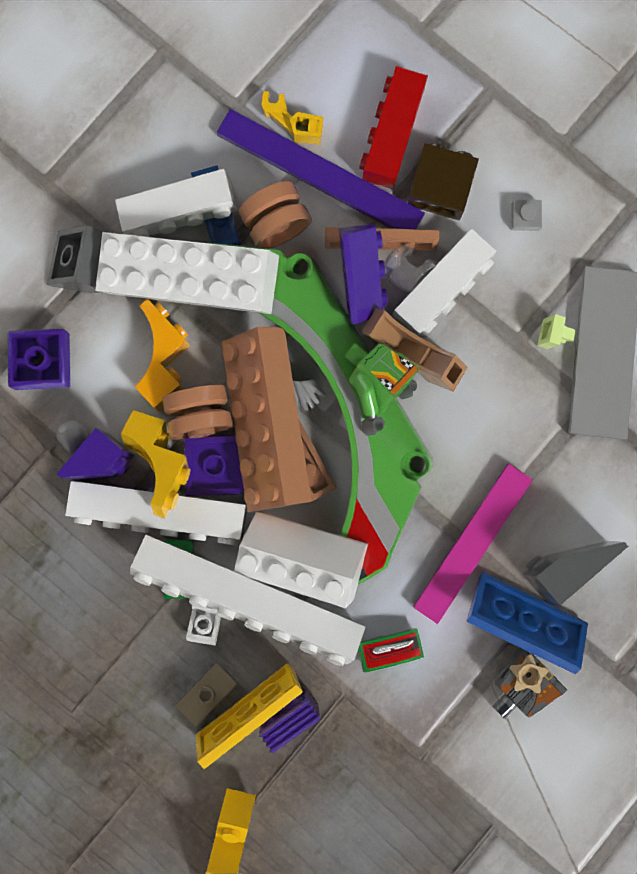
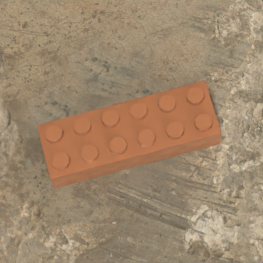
M255 327L222 341V355L226 368L231 413L235 427V440L238 447L247 512L312 502L285 330L279 327Z

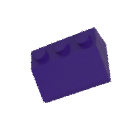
M373 224L339 228L346 306L351 324H358L369 320L376 308L383 310V306L388 305L386 288L381 289L380 278L385 277L384 261L379 260L378 249L383 247L381 231H376V227Z

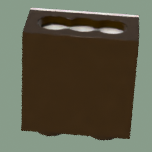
M424 143L407 203L423 212L459 222L465 210L479 158L473 157L472 154L466 151L454 152L447 150L441 144Z

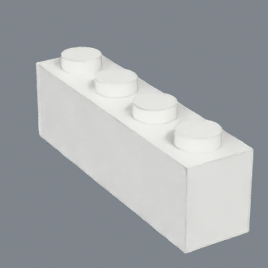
M225 169L115 200L122 232L125 235L150 237L158 233L169 234L176 231V228L186 225L197 226L202 224L204 220L225 218L232 212L238 211L231 181Z
M471 228L394 310L392 317L414 334L420 336L423 333L427 336L438 324L434 320L441 313L446 316L457 304L454 299L461 292L465 296L476 284L473 281L474 277L479 272L484 275L494 265L495 262L492 258L497 251Z

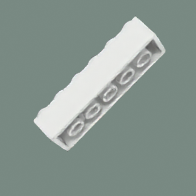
M102 232L95 291L111 295L272 314L279 255L264 249Z

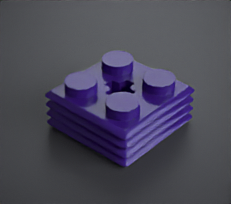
M66 330L8 331V387L14 390L70 387V334ZM41 354L44 356V361L38 365L34 363V359H38Z
M303 688V693L260 725L259 737H263L262 742H266V747L270 748L269 752H276L319 721V705L315 703V698H312V693H309L308 688Z

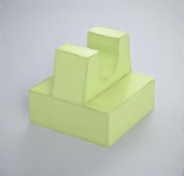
M556 314L543 319L537 346L549 349L565 344L566 341L572 342L576 330L564 326L566 317Z

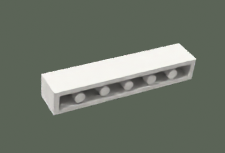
M71 481L65 516L74 517V523L91 525L92 520L103 521L102 527L120 529L121 524L132 525L131 531L149 533L150 527L161 529L160 535L177 537L179 531L189 533V539L206 541L208 535L218 537L217 543L235 545V539L242 540L247 511V506L243 504L178 496L175 508L169 510L165 519L153 514L150 502L154 492Z

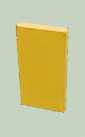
M289 663L281 667L196 734L197 762L203 769L211 765L303 693L295 670Z

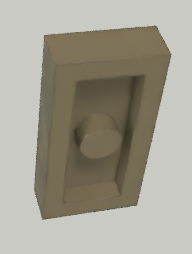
M217 662L175 706L196 727L238 684V681Z

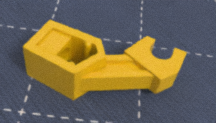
M263 91L261 107L266 118L270 117L293 137L296 143L321 144L324 117L301 112L291 116L287 112L284 94L279 93V100L276 103L269 102L270 93ZM296 125L308 126L307 132L296 130Z

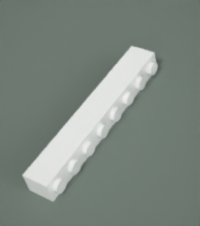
M145 535L130 567V574L134 575L133 579L143 585L150 586L153 583L162 587L161 591L167 595L187 597L190 599L189 603L202 609H206V606L218 610L217 615L222 618L233 620L235 617L244 621V625L251 630L261 632L263 629L273 633L272 637L280 642L289 643V640L295 642L306 653L316 655L319 652L328 656L327 661L335 665L343 666L344 663L349 664L354 661L366 628L363 625L148 535Z

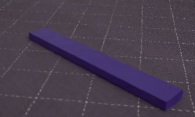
M232 109L228 111L217 130L218 137L391 229L417 230L425 215V212Z

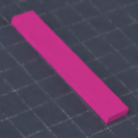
M510 464L505 466L413 605L414 609L436 624L440 622L533 479Z

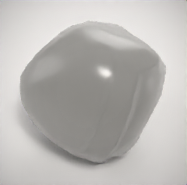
M77 420L64 423L59 427L56 434L60 445L69 453H75L89 436L86 427Z

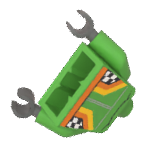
M355 343L346 353L345 358L356 366L349 381L361 399L364 415L368 416V419L362 421V432L366 436L375 435L377 431L382 430L385 426L383 418L377 417L378 413L382 414L397 397L407 399L413 396V391L417 389V382L413 378L420 368L407 360L402 353L395 352L384 344H378L370 353H367Z

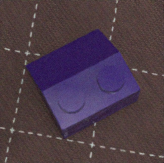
M95 428L56 474L60 478L75 481L117 477L118 474L122 476L132 466L133 462L130 460L135 455L109 433Z

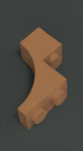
M376 308L362 331L375 346L384 344L393 351L402 353L407 360L420 368L418 373L429 383L454 392L468 368L456 354L437 347L414 334L393 319L385 310Z

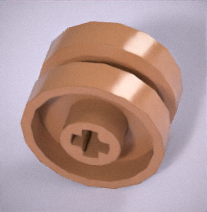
M283 181L269 185L250 196L239 208L238 212L245 227L252 228L250 235L257 248L272 249L300 235L311 224L312 217L305 205L298 204L300 194L294 183Z
M207 385L183 389L165 395L162 398L165 413L170 416H178L167 423L169 437L172 440L205 437L233 427L231 413L225 409H218L228 402L226 388L223 385Z

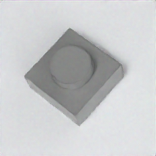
M513 200L511 203L512 230L539 231L542 228V200Z

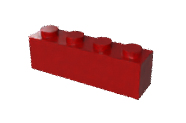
M396 66L393 76H387L383 89L387 96L385 102L379 101L375 115L379 122L377 128L371 127L367 143L371 144L369 154L363 153L359 169L363 170V180L394 190L428 75Z

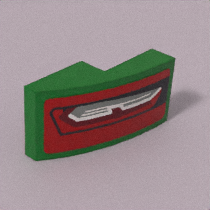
M417 628L362 641L358 648L362 670L365 673L424 658Z

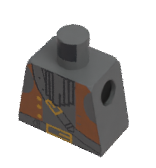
M520 647L515 651L494 682L504 694L492 707L504 719L516 708L528 718L532 717L567 691L550 671L542 679L540 693H536L529 688L515 691L516 676L510 670L511 665L522 664L526 656L531 654L537 666L546 668L534 654ZM527 672L526 677L529 678L531 673Z

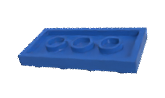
M482 572L476 584L466 622L576 675L582 668L588 623Z

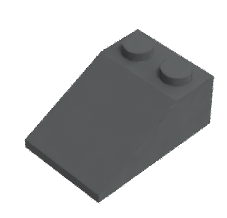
M603 541L545 555L542 558L539 555L527 564L528 570L523 575L545 601L561 606L629 546L625 542Z

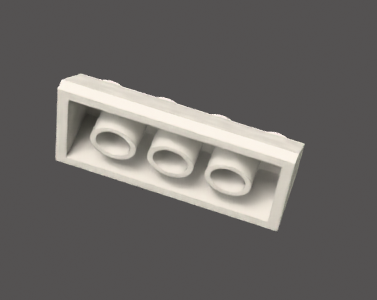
M257 511L240 544L234 572L346 608L355 598L368 544Z

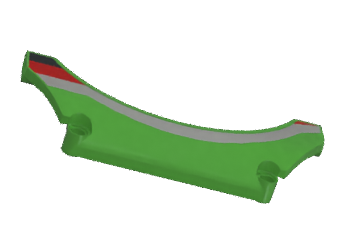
M218 244L270 250L279 255L272 314H259L282 327L304 347L327 377L339 401L347 426L352 458L351 496L341 536L368 544L358 582L359 585L388 567L410 512L422 488L418 479L431 471L433 458L397 398L382 414H377V417L379 416L385 421V426L382 430L370 436H366L362 432V421L368 419V416L364 415L361 399L349 381L356 366L346 359L345 355L355 343L367 353L370 352L355 326L351 324L348 314L313 258L303 253H297L287 259L280 250ZM307 261L308 270L305 274L300 275L298 272L299 264ZM415 456H420L425 460L426 467L423 471H417L413 468L412 460Z

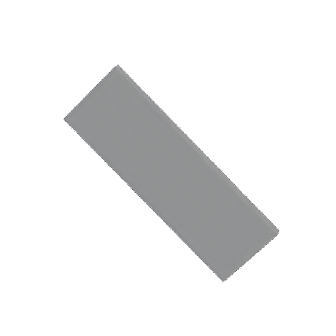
M590 266L583 268L568 434L618 440L628 439L637 333V272Z

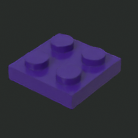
M235 436L185 438V456L188 468H190V475L186 483V496L244 494Z

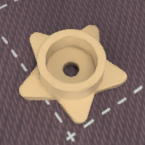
M531 654L526 656L522 664L510 666V670L516 676L515 691L529 688L536 693L541 692L540 684L549 670L537 666ZM527 672L531 673L529 678L526 677Z

